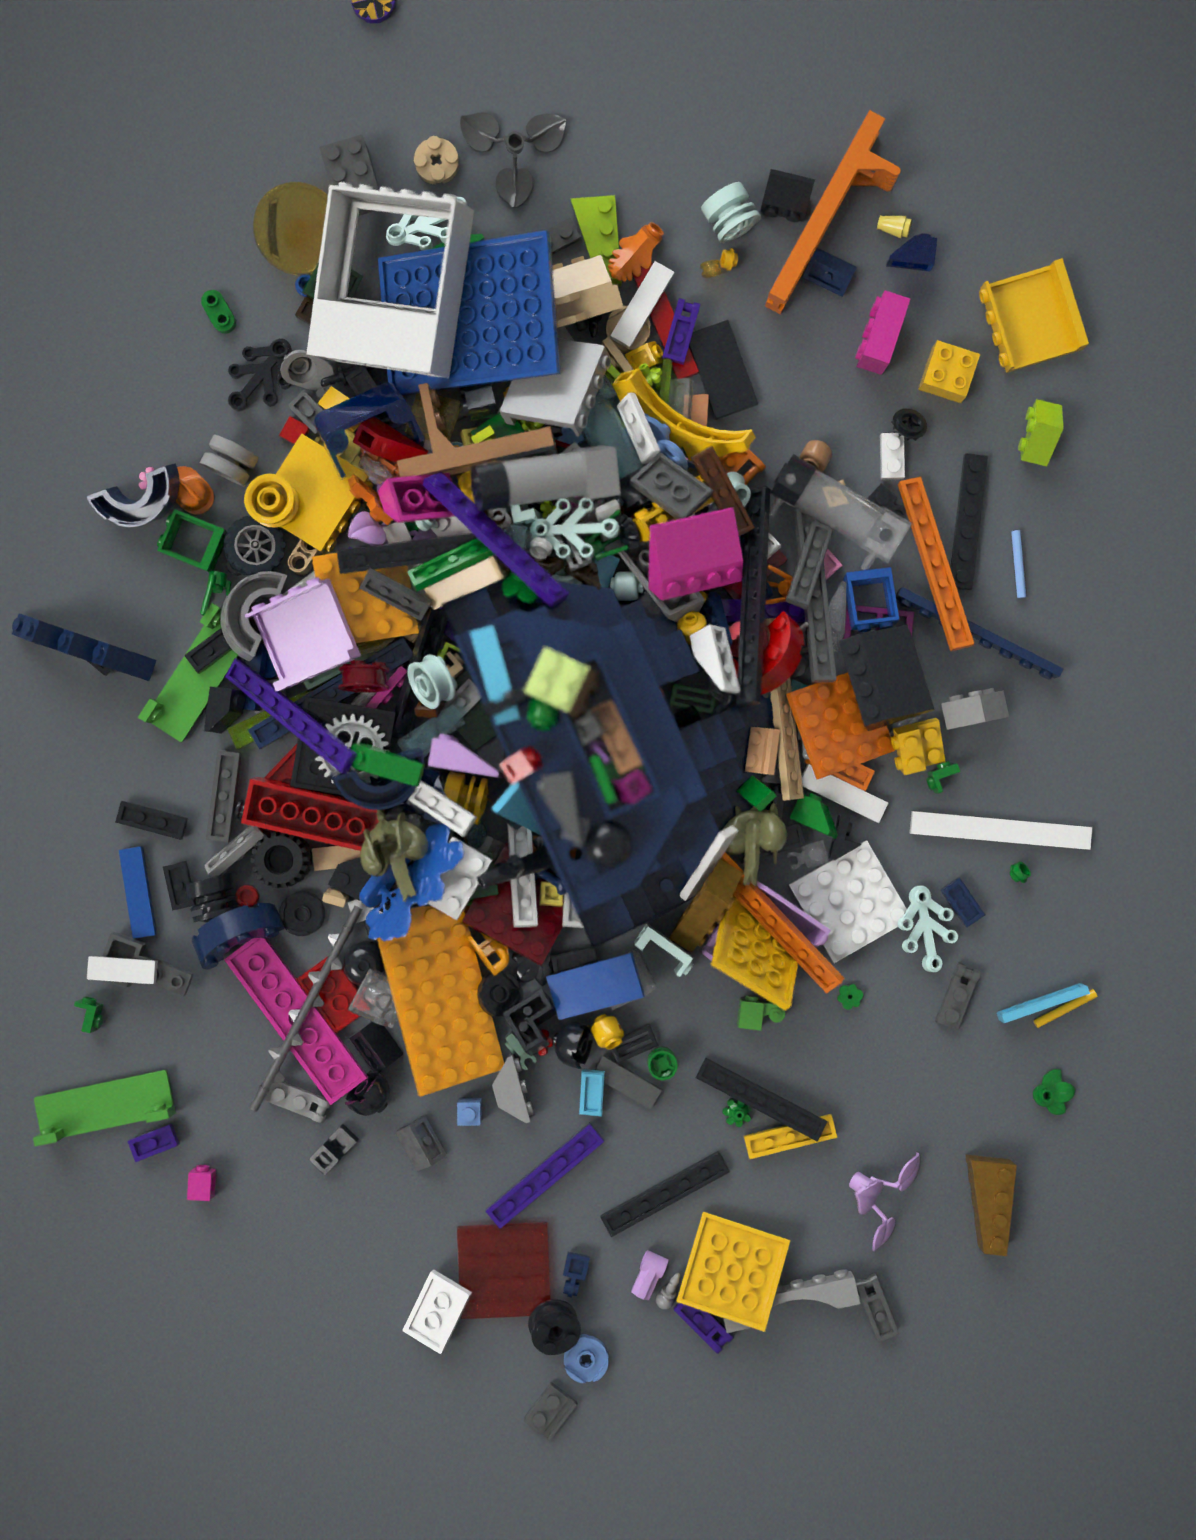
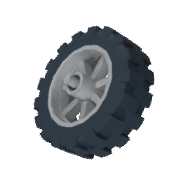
M244 516L242 519L236 520L227 531L224 540L226 559L232 568L239 571L242 575L250 576L264 571L273 572L280 565L284 557L285 542L283 533L278 527H266L251 516ZM257 530L255 539H251L247 531ZM260 531L266 534L268 539L260 542L258 540ZM242 534L249 544L238 543ZM271 542V552L261 548V546ZM238 548H249V550L242 557ZM259 551L268 555V557L261 562L259 560L258 555ZM251 553H254L256 563L246 560Z

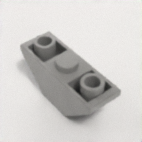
M511 1053L508 1055L492 1084L498 1108L525 1123L531 1122V1115H534L531 1101L527 1102L525 1093H528L525 1079L521 1080L519 1071H522L520 1060Z

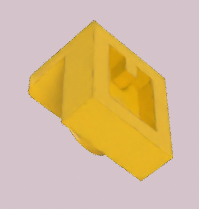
M656 341L646 343L625 354L634 370L644 363L651 368L664 362V359H662V348Z

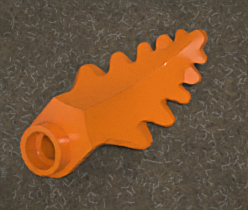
M650 222L648 225H644L637 234L622 238L619 241L622 249L614 250L612 254L616 258L609 259L611 264L608 265V271L611 273L612 278L618 281L622 280L623 282H626L627 279L631 281L632 273L637 277L641 275L640 266L645 269L651 266L653 249L662 241V236L664 235L663 230L657 224Z

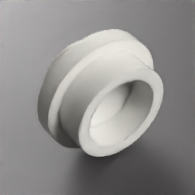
M533 538L529 544L531 555L537 559H544L551 554L552 545L545 538Z

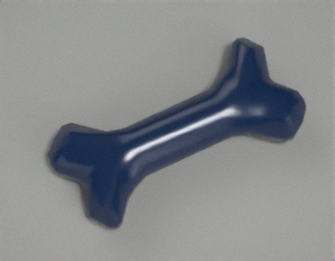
M547 869L534 873L535 880L545 879L557 888L559 895L566 894L561 879L550 873Z

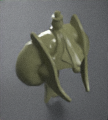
M772 803L770 810L763 809L761 812L754 806L751 810L742 812L736 806V816L732 817L723 828L724 830L734 826L738 830V833L725 852L730 855L745 853L743 885H750L751 882L755 887L757 886L760 846L766 851L773 852L774 864H777L778 851L784 847L787 841V830L778 816L775 803Z
M382 809L377 810L376 815L379 823L371 832L367 828L364 829L366 839L360 851L361 864L364 870L371 876L385 874L391 865L403 897V902H406L408 895L413 897L416 893L408 875L409 871L407 870L405 858L419 860L424 857L429 846L428 840L419 827L406 822L403 812L399 814L397 820L387 821L385 811H382Z

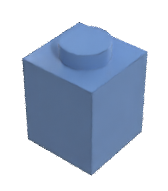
M459 1098L457 1102V1126H480L482 1122V1098Z

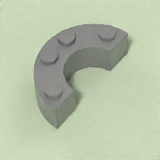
M264 571L245 577L235 585L223 603L220 621L224 638L231 649L247 661L254 658L262 636L253 630L245 614L249 612L250 605L255 601L269 600L280 595L287 575Z

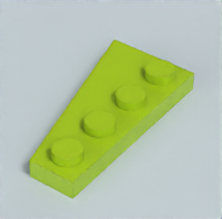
M615 195L571 198V204L589 257L593 258L601 255L612 285L622 286V281L612 278L611 273L608 271V265L611 264L609 259L616 258L612 252L619 249Z

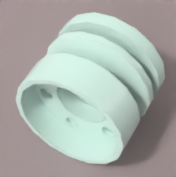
M735 182L723 187L710 196L701 206L709 223L716 222L713 231L718 234L720 243L730 242L742 236L756 225L761 218L760 213L754 210V203H746L749 195L741 182Z

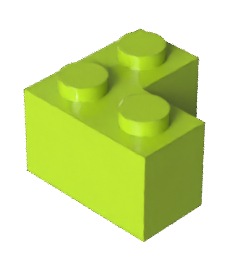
M1036 399L1033 407L1029 406L1025 418L1028 420L1026 426L1027 434L1025 438L1022 437L1020 439L1018 450L1021 451L1022 461L1047 467L1063 431L1062 405Z

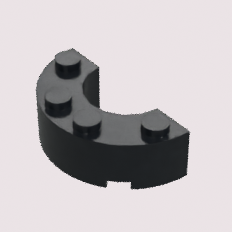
M491 383L460 387L462 399L466 398V401L462 403L465 416H470L471 421L498 415Z

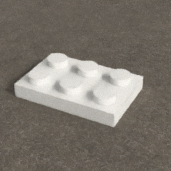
M432 1270L403 1331L439 1354H442L472 1292L436 1270Z

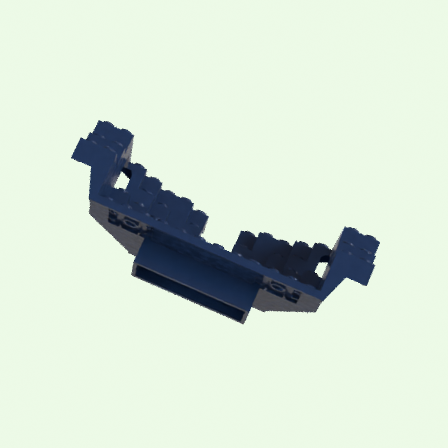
M503 581L441 604L484 706L490 700L470 632L493 625L512 689L516 688L519 691L526 687L524 683L530 679L544 647L585 665L590 670L598 673L597 679L600 680V685L595 695L591 694L587 700L590 703L589 709L613 700L646 772L643 776L652 791L636 803L630 804L621 802L612 788L616 801L606 803L592 772L588 745L582 744L573 726V723L578 720L570 717L568 712L560 709L556 726L551 727L548 731L534 729L527 720L529 702L534 696L516 705L520 719L496 725L495 718L489 717L507 759L528 746H532L541 757L543 766L518 781V784L573 909L583 925L592 948H595L659 918L687 902L680 897V893L701 863V860L719 832L723 831L724 826L732 817L736 816L735 807L738 806L742 812L753 808V805L746 801L737 790L752 775L759 781H762L763 774L745 772L751 727L774 729L771 692L768 698H764L763 695L761 696V704L745 707L737 705L678 730L660 687L677 679L679 681L694 673H700L705 671V669L694 657L692 645L687 644L681 629H677V622L665 616L645 588L644 593H639V598L636 601H618L613 589L610 587L611 582L608 588L600 587V590L596 586L559 582L569 595L566 600L551 608L539 596H537L536 601L533 603L523 602L517 595L506 597L502 589ZM599 746L605 755L609 753L608 749ZM600 757L603 766L607 765L608 763L604 762L603 759ZM568 772L574 773L583 843L587 832L593 825L601 821L612 820L621 823L628 830L632 837L633 848L630 857L624 864L608 869L596 866L589 860L585 852V844L578 846L583 851V856L580 860L575 861L569 857V850L577 846L545 802V797H540L538 782H542V776Z

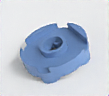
M581 1334L577 1344L564 1353V1365L567 1374L579 1383L595 1382L602 1378L608 1368V1350L604 1343L594 1336ZM589 1354L592 1362L582 1364L581 1356Z

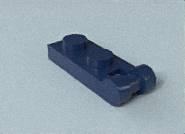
M710 592L700 612L705 615L707 626L714 625L725 628L729 647H731L733 642L721 597L716 592Z

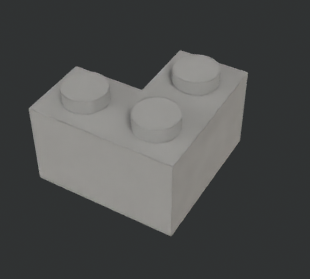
M994 688L969 692L968 698H963V694L949 697L950 702L941 703L947 730L1009 717L1004 690L995 692Z

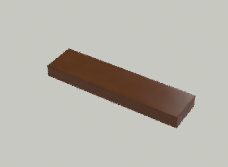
M713 446L692 456L691 459L704 484L713 490L711 497L717 509H734L738 535L741 536L755 528Z

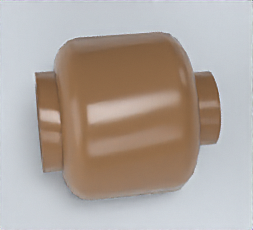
M812 440L805 445L800 458L817 467L814 472L817 474L826 469L832 458V451L825 442Z

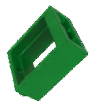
M174 509L173 513H170L167 517V528L164 534H161L158 539L157 551L208 573L214 571L224 547L227 531ZM183 520L213 532L201 563L171 551Z

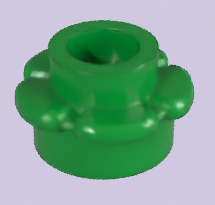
M1018 862L1010 866L1011 878L1015 882L1021 881V883H1026L1027 878L1031 876L1027 865L1023 862Z

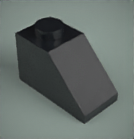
M210 686L204 731L222 734L243 714L245 693L241 690Z

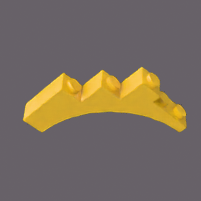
M640 368L621 373L612 383L620 402L628 393H635L645 414L655 418L662 424L668 425L671 430L669 434L670 441L679 448L683 447L690 461H692V456L710 446H713L718 457L726 456L732 452H745L756 438L753 430H718L687 419L672 409L657 395L648 384Z

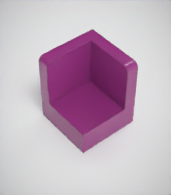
M637 769L622 780L613 779L610 782L620 801L634 804L652 791L642 772Z

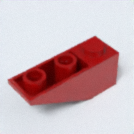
M373 415L360 423L352 441L370 454L394 462L426 455L429 452Z

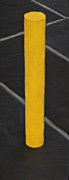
M1092 989L1089 991L1090 994L1073 999L1033 1020L1035 1026L1039 1028L1097 998L1095 990Z

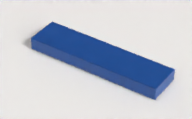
M143 846L119 850L132 937L135 939L157 935Z

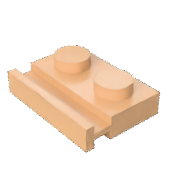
M751 727L745 772L774 775L780 730Z

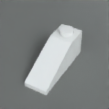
M708 625L690 635L694 657L721 691L739 693L740 689L725 628Z

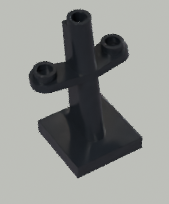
M542 836L532 840L537 849L535 852L521 858L517 854L510 855L507 864L496 863L492 870L479 875L477 881L481 888L485 889L488 886L546 869L559 878Z

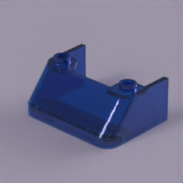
M383 383L316 415L314 420L315 429L340 480L345 479L346 475L336 455L345 451L348 446V437L344 431L347 428L386 411L393 423L404 424L408 422L418 444L423 443L425 440L410 406L394 384Z

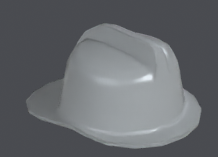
M295 350L285 355L280 372L282 378L290 384L316 391L319 388H325L320 384L321 379L333 375L332 366L328 361L307 355V352L304 350Z

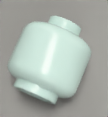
M619 571L615 574V577L611 578L610 587L613 589L618 601H636L639 598V593H644L643 585L632 571Z

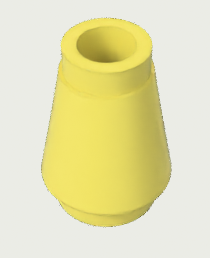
M880 215L877 229L901 239L902 237H908L912 219H908L907 216Z

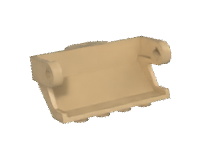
M601 255L587 260L584 259V256L571 260V265L564 267L562 263L552 265L557 328L623 307L618 286L612 285Z

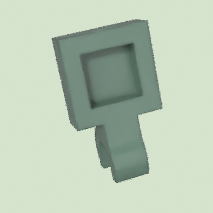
M513 1031L506 1035L505 1039L507 1042L505 1045L511 1053L514 1054L516 1052L521 1057L520 1066L522 1069H528V1066L525 1064V1059L531 1058L534 1063L537 1062L535 1055L530 1056L524 1052Z

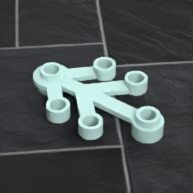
M457 197V200H461V201H465V202H466V200H465L464 198H462V197ZM404 214L399 224H392L388 227L386 239L393 246L409 243L419 246L421 251L433 248L430 237H418L412 234L421 232L440 237L441 242L446 243L447 236L444 235H447L448 227L440 228L433 225L447 219ZM416 220L414 224L409 225L410 221Z
M587 498L580 500L578 509L562 525L554 524L563 514L570 512L571 503L567 499L558 500L557 508L546 519L535 520L530 527L532 538L541 537L548 540L556 550V554L564 560L571 556V549L567 545L561 544L553 535L563 534L579 550L583 558L589 559L594 554L593 547L590 544L584 543L576 534L603 533L607 538H615L620 533L618 522L612 518L605 519L602 523L577 524L586 513H590L594 509V503L591 499ZM585 502H590L588 509L583 508ZM562 503L568 504L565 510L560 509ZM607 524H613L611 531L606 530ZM544 526V532L539 534L537 532L538 528ZM589 547L590 553L584 555L583 549ZM566 548L567 554L564 556L560 555L561 549Z
M915 886L909 893L911 904L904 916L898 920V927L905 931L911 930L914 925L912 919L917 911L919 913V920L908 939L903 941L902 948L907 953L916 952L918 949L917 941L923 933L927 955L922 960V966L928 972H938L942 968L943 963L941 957L936 953L932 930L940 935L946 943H955L958 939V934L955 930H948L929 917L928 908L938 914V918L941 921L952 920L954 913L952 909L943 908L933 901L927 887ZM920 893L923 894L922 901L919 899ZM944 911H947L948 913L947 918H945L943 915ZM904 920H907L908 926L906 928L903 925ZM949 933L952 934V939H951V940L948 939V934H949ZM909 942L912 943L911 950L908 949ZM934 959L936 960L935 967H933L932 965Z

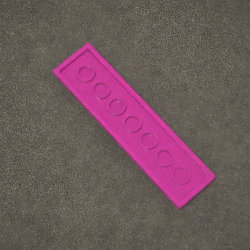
M253 938L224 960L284 1041L294 1023L288 1014L289 1011L301 1009L308 995L268 939ZM312 1007L299 1031V1035L304 1043L291 1046L290 1050L329 1104L332 1105L367 1079L368 1076L316 1007Z

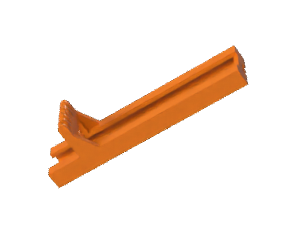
M869 110L770 290L765 307L781 315L851 186H877L887 192L892 190L900 174V168L870 151L878 138L879 131L886 118Z

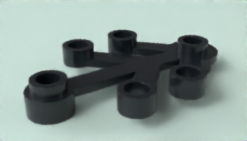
M279 338L274 340L268 347L253 348L247 346L243 349L242 355L249 362L254 361L257 357L269 356L264 363L232 364L229 366L228 373L234 379H239L242 375L254 374L241 392L235 391L229 395L228 403L233 410L242 411L247 407L248 397L262 380L265 393L263 395L264 403L270 407L277 404L278 398L274 394L271 370L276 363L278 364L279 371L277 384L282 389L290 388V383L281 385L283 378L280 372L285 355L292 352V347L287 340ZM280 347L285 348L282 354L277 353ZM248 351H253L251 357H246ZM239 368V373L233 375L232 370ZM268 396H274L272 402H267ZM238 399L243 401L240 406L235 405Z

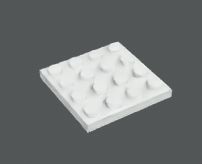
M867 840L860 843L862 844L861 846L842 857L830 860L789 884L802 910L831 930L823 946L833 963L838 962L897 928L898 920L907 911Z

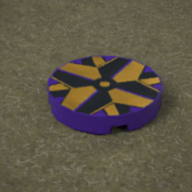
M351 0V5L359 18L371 24L387 20L396 6V1Z

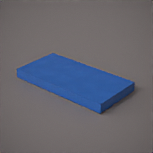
M632 952L546 976L559 1020L645 997Z

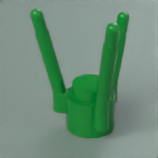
M618 509L609 518L616 519L621 510ZM593 533L584 539L594 549V554L591 557L592 561L595 559L599 561L604 557L629 549V546L625 545L604 552V547L620 539L617 536L601 543L599 538L594 540L600 533ZM586 547L588 553H590V548Z
M219 571L209 572L207 590L200 610L201 615L206 613L212 592L222 593L226 589V596L231 592L232 582L227 580V574Z

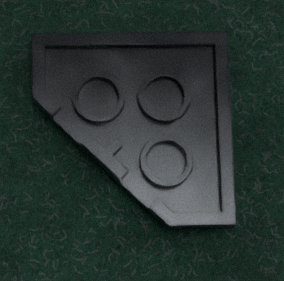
M359 857L338 864L328 885L360 901V892L371 875L364 870ZM411 860L407 867L413 864L415 860ZM397 882L394 883L389 892L398 888ZM396 893L391 894L392 898L396 896ZM387 897L388 901L385 903L386 910H389L391 900ZM380 902L377 906H375V907H373V908H378V907H380L381 902Z

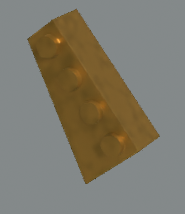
M719 859L713 872H710L702 888L698 890L691 904L688 905L676 923L669 939L690 952H693L697 945L701 947L707 938L706 933L710 935L717 924L715 921L719 923L726 912L724 909L729 910L733 905L735 898L732 896L743 872Z

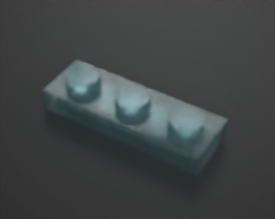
M452 704L440 712L437 718H431L396 742L402 751L418 747L424 752L431 747L433 738L439 739V734L449 735L466 724L455 705Z

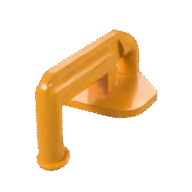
M470 906L465 907V914L467 913ZM481 932L480 934L485 941L479 945L471 935L467 936L475 949V953L494 976L508 966L509 952L506 946ZM495 952L500 960L492 965L487 957Z

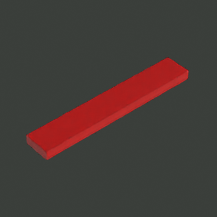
M651 263L648 269L640 266L641 275L639 277L632 273L637 288L640 287L653 263ZM665 291L650 314L664 349L674 317V312ZM689 348L684 365L669 361L678 382L699 373Z

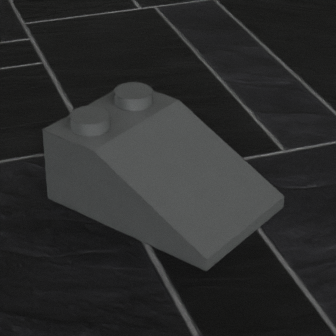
M568 772L542 776V782H538L540 797H545V802L577 847L582 846L584 843L574 773Z

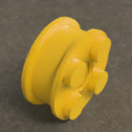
M263 474L256 477L248 485L244 495V503L247 512L252 518L266 527L277 528L288 524L295 517L299 507V498L294 487L283 477L276 474ZM271 496H276L275 503L268 506V499Z

